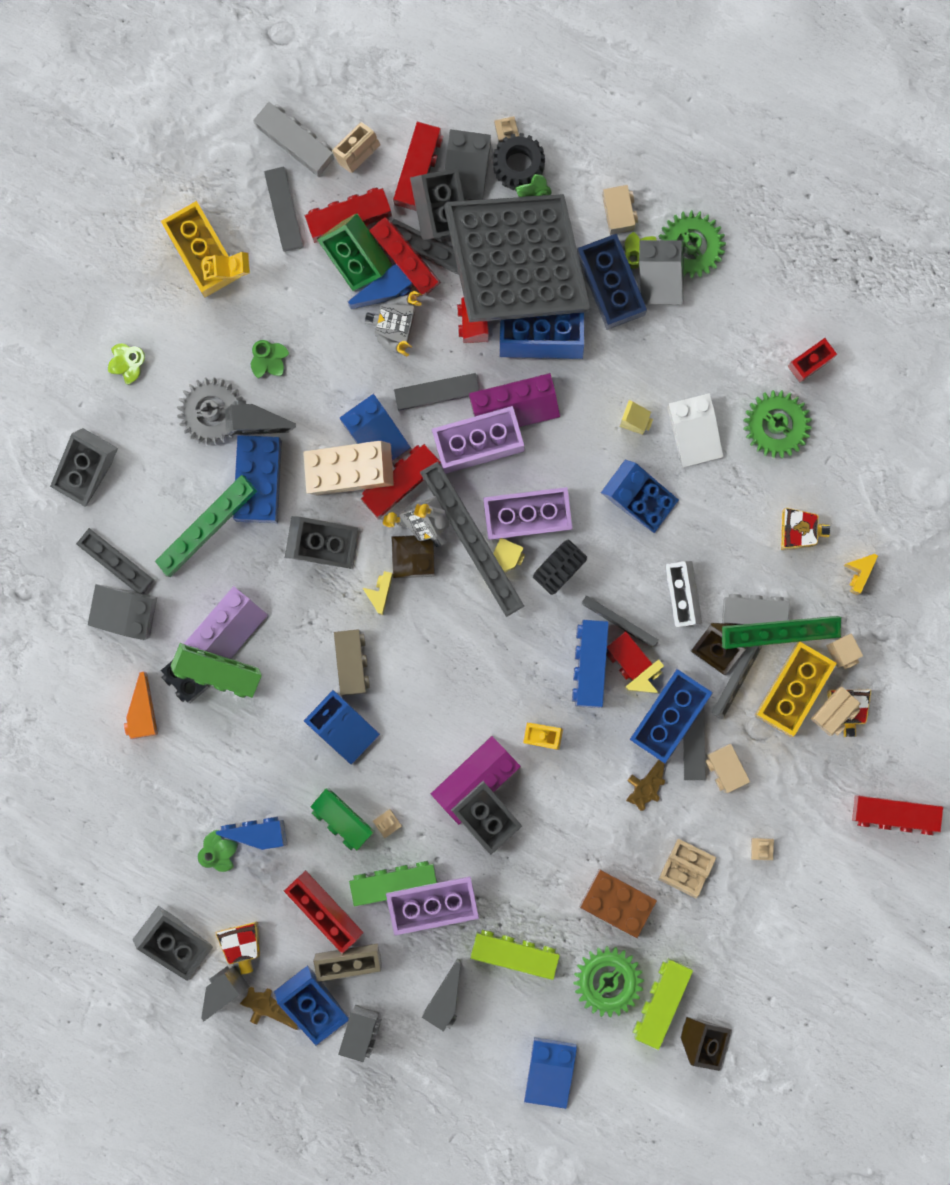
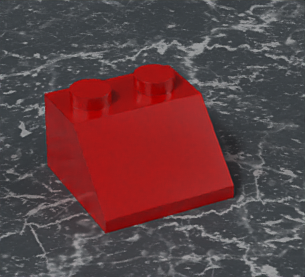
M462 297L461 304H457L458 317H462V325H458L459 337H463V343L488 342V321L469 322L465 300Z

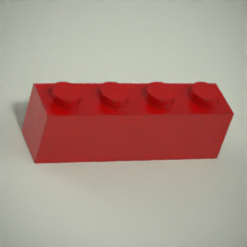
M416 122L393 198L394 205L416 211L410 178L429 174L431 167L436 166L438 155H435L437 147L441 148L444 136L441 135V128Z
M376 187L368 190L366 194L361 196L355 194L349 196L346 201L329 203L326 208L311 209L308 211V214L304 215L314 243H317L321 236L356 213L364 224L368 225L380 221L384 217H392V212L384 189Z
M384 217L369 230L423 296L429 294L441 283L389 218Z
M425 444L421 447L419 445L415 446L409 452L410 456L406 460L402 458L393 466L395 468L393 470V486L365 489L362 492L363 497L361 501L378 520L424 481L420 474L422 470L436 462H439L441 465V462Z
M855 795L852 821H857V826L870 827L871 823L879 824L878 829L891 830L892 826L900 827L901 832L913 833V829H919L921 834L934 836V832H941L943 807Z
M306 870L284 890L288 897L341 954L364 933Z

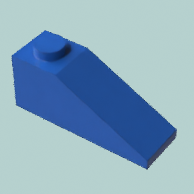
M395 264L382 277L374 280L347 301L348 306L351 309L409 295L413 287L412 282L399 266Z

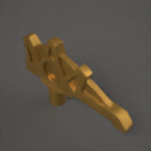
M658 759L648 774L641 780L632 774L627 781L635 788L626 801L635 804L640 811L646 809L645 803L651 800L658 802L660 797L657 795L660 785L665 784V780L662 779L665 763Z
M254 987L248 988L247 996L240 1004L254 1011L250 1019L251 1023L257 1025L261 1016L265 1015L297 1030L296 1023L277 1004V1001L271 997V989L267 988L265 992H255Z

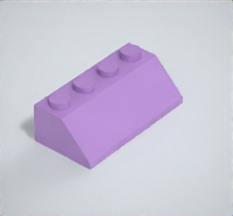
M513 406L432 429L445 474L525 451Z
M567 487L483 497L488 540L572 529Z
M233 586L184 644L231 659L268 614Z
M470 876L386 893L394 936L479 919Z

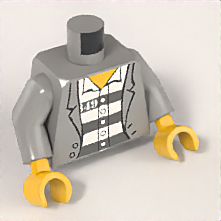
M413 291L409 295L389 300L380 306L379 314L366 313L365 324L376 326L375 336L387 351L401 353L406 357L409 356L405 350L408 347L412 348L408 343L415 314V306L412 305H422V302L416 301L418 296H422L421 293Z
M436 496L410 504L398 517L394 512L384 516V526L391 528L396 523L398 526L407 527L419 541L431 539L436 547L443 545L447 541L442 532L449 526V522L446 518V512L442 509Z

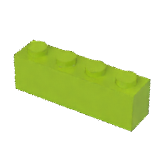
M482 929L481 933L476 932L470 959L554 980L560 956L559 953H556V948L544 946L543 949L535 947L536 943L523 940V943L514 942L515 938L507 935H502V938L493 936L494 932Z
M669 958L666 962L663 961L658 970V973L661 974L658 982H653L649 992L652 994L650 1001H645L641 1010L643 1017L640 1022L636 1021L632 1033L635 1034V1040L657 1050L660 1049L693 970Z

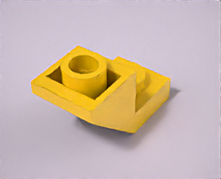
M240 252L229 257L214 255L202 260L205 281L234 279L250 274L249 255L246 252Z

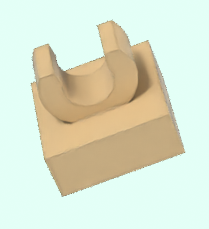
M514 116L494 120L498 142H503V138L506 136L508 139L511 138V134L514 133L516 137L519 136Z
M391 809L373 820V823L384 838L402 827Z
M751 838V860H773L774 839Z

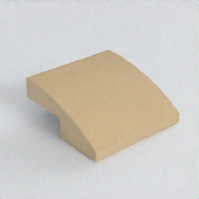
M677 839L658 880L697 898L706 878L709 876L716 857Z

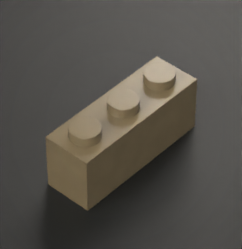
M359 629L334 632L340 695L367 693L366 689L370 688L369 676H365L364 667H368L367 655L362 653V646H366L365 635L361 634Z
M378 943L348 948L342 954L339 950L316 953L313 960L317 982L381 972L382 966Z

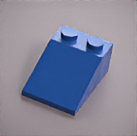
M374 393L339 417L341 423L357 444L374 441L390 443L392 461L411 448Z
M308 965L274 991L277 1004L315 1045H318L349 1020L347 1014L323 982H317L316 974Z
M533 1038L524 1102L567 1108L577 1049L576 1044Z

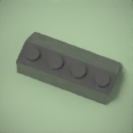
M226 966L209 979L211 984L205 990L201 1016L203 1022L250 987L235 966L231 969Z

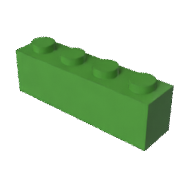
M182 643L179 644L171 663L174 675L179 678L186 679L188 677L194 679L198 684H210L223 692L229 690L242 698L246 696L253 698L262 676L257 667Z
M423 861L416 863L414 868L408 869V865L395 867L394 872L387 873V869L374 871V876L366 877V873L353 875L354 880L349 881L353 905L359 906L387 900L386 893L437 883L434 864Z

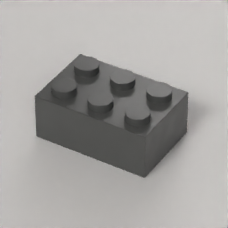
M458 168L411 177L410 181L422 240L450 235L444 205L446 202L464 201Z
M354 1006L350 1013L338 1055L364 1062L366 1057L370 1058L376 1041L372 1039V1036L376 1037L382 1019L378 1018L379 1012Z

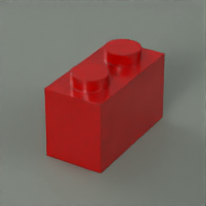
M823 338L791 361L788 368L799 383H801L837 356V353L827 339Z
M624 632L607 646V658L612 663L616 662L621 669L618 671L626 680L629 678L633 681L652 665L651 661L627 632Z

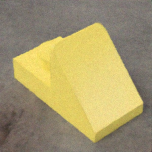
M384 571L383 576L379 575L376 587L380 588L379 591L363 588L379 615L384 614L393 577L392 573Z
M657 660L625 686L628 691L657 694L658 691L648 679L654 680L663 672L660 669L664 665L660 660Z

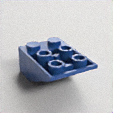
M626 459L601 491V494L653 533L656 532L679 501L678 498L637 463Z
M334 690L304 719V722L351 765L380 735Z
M278 816L265 818L261 824H257V820L242 822V827H236V823L223 825L221 830L216 831V835L261 850L288 845L284 820L278 821Z

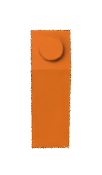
M147 672L139 673L126 717L127 723H124L126 736L129 735L130 739L158 735Z

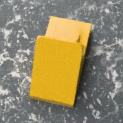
M872 554L843 565L858 573L853 575L849 583L852 586L851 593L855 595L861 594L878 555Z
M527 722L523 743L559 750L563 729Z

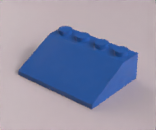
M584 312L500 320L499 357L583 359Z

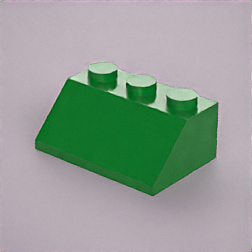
M357 213L340 222L317 240L352 291L382 277L393 265Z
M326 788L310 806L313 809L311 812L313 816L319 821L325 820L329 824L327 829L335 836L339 834L344 838L342 843L351 851L353 848L356 851L359 850L375 833L330 788Z

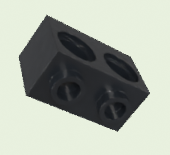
M172 661L160 670L164 674L162 679L168 686L173 685L177 690L175 694L182 702H193L209 688L208 684H198L194 679L188 677L186 679L174 678L171 668ZM193 682L195 691L192 694H187L185 686Z

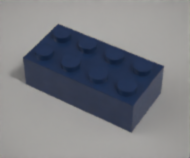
M617 233L577 249L580 264L606 330L646 315L647 308Z

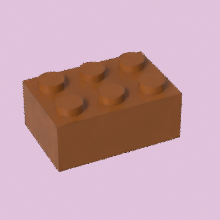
M598 869L579 907L629 935L638 938L657 900Z

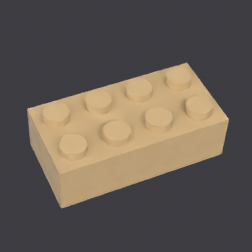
M374 441L303 452L306 493L318 496L394 485L390 443Z

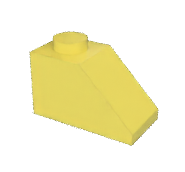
M629 400L619 427L643 435L644 431H649L653 421L652 418H649L651 412Z
M503 538L499 539L493 553L505 573L515 569L516 565L521 566L525 554L522 553L523 547Z

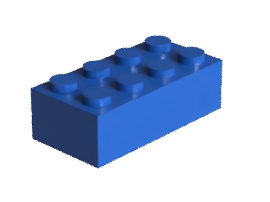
M237 435L235 481L241 475L246 476L257 492L233 515V519L236 522L278 524L282 448L280 437Z
M582 620L581 625L578 624L576 638L580 639V646L575 647V660H578V667L574 668L573 681H577V688L572 689V702H575V707H603L608 621Z
M676 669L629 740L666 764L713 692Z

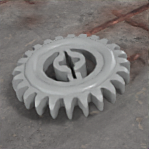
M205 377L203 385L199 380H196V388L189 384L191 392L183 391L186 399L179 398V401L184 404L183 406H177V409L183 412L178 414L177 417L184 419L179 425L187 426L184 430L185 434L192 432L190 439L198 436V443H201L204 439L206 445H209L211 440L217 445L218 439L225 443V436L233 438V435H226L225 418L220 424L215 426H206L198 418L204 417L208 421H216L220 418L221 414H225V410L231 404H234V401H242L243 397H235L238 394V389L231 391V383L225 387L224 379L217 384L215 377H213L212 383ZM208 397L219 398L225 403L223 406H218L215 401L207 400L197 410L198 404ZM212 406L214 410L212 415H209L206 411H209V407Z

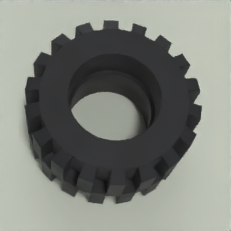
M514 133L511 134V138L508 139L506 136L503 138L502 143L499 142L497 144V149L494 150L493 170L497 180L502 181L504 187L508 185L511 190H514L515 187L530 184L535 174L543 176L545 154L543 147L539 146L537 139L533 141L530 135L526 138L524 133H520L516 137ZM522 153L530 158L531 165L526 170L515 171L507 165V159L513 154Z
M569 539L565 540L534 572L533 579L550 595L556 594L586 562L587 556Z

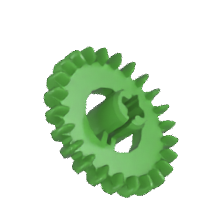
M692 210L689 213V217L685 215L684 211L681 213V219L674 215V223L667 220L669 228L662 227V231L666 235L660 234L658 236L659 239L677 240L680 235L685 242L684 252L688 255H693L695 258L687 259L684 257V277L687 273H689L690 278H693L695 273L702 277V271L710 274L709 267L716 269L717 265L715 262L722 261V258L718 255L725 254V250L720 249L726 245V242L720 241L725 237V234H718L721 226L714 228L716 220L714 219L709 223V214L702 219L701 211L698 212L696 217H694ZM688 231L699 232L705 238L707 247L703 255L700 251L702 245L701 236L694 232L689 233ZM689 240H690L692 243H693V242H696L695 247H694L693 245H688Z
M772 390L770 397L764 392L763 400L759 397L755 398L757 405L749 404L753 411H745L750 417L743 419V422L749 424L743 428L744 431H750L746 439H753L750 446L757 444V452L764 449V456L771 452L772 458H775L777 453H779L781 458H784L785 452L792 456V449L796 452L800 451L798 444L806 445L802 438L808 439L810 437L805 432L812 429L811 426L806 425V423L812 421V418H805L810 410L802 411L805 403L803 402L798 405V396L791 400V392L786 397L783 395V390L779 392L778 396ZM772 410H782L786 412L792 420V430L787 427L789 421L786 415L782 413H776L772 416L768 412ZM763 419L768 422L767 427L771 433L777 435L782 433L786 438L773 439L769 437L763 430ZM780 420L781 426L775 427V423Z
M606 946L605 952L602 953L598 947L597 955L589 951L590 959L582 957L585 965L577 964L581 972H575L574 975L580 978V980L574 981L573 984L580 986V988L575 990V993L583 994L579 1001H587L584 1008L593 1006L592 1014L600 1010V1017H602L605 1011H607L608 1016L611 1018L613 1011H615L620 1016V1009L628 1012V1004L633 1007L635 1006L632 999H640L636 991H643V988L638 986V984L644 982V979L637 978V976L642 973V970H635L639 963H630L633 956L630 955L625 958V950L618 954L617 947H614L613 951L610 952L609 947ZM605 966L615 967L613 972L605 971L600 974L598 980L600 986L595 990L593 986L595 973ZM623 974L624 987L622 991L614 997H603L602 995L605 991L612 992L618 987V977ZM612 976L613 985L607 984L604 986V978Z

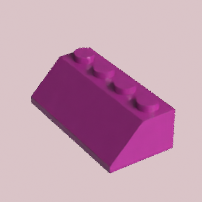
M551 373L469 393L474 417L513 406L519 428L560 418Z
M491 736L430 794L452 819L460 825L462 822L451 811L452 808L482 781L485 782L492 792L496 791L521 766Z

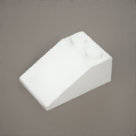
M710 393L669 403L667 411L682 468L723 458Z

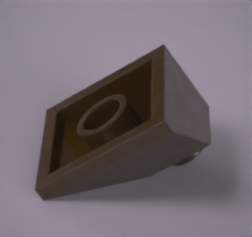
M415 535L391 536L393 578L435 577L434 543L431 539L419 541Z
M711 623L691 649V652L723 675H726L747 647L724 649L722 647V626L737 624Z
M686 1017L680 1038L690 1065L720 1071L732 1029L700 1019Z

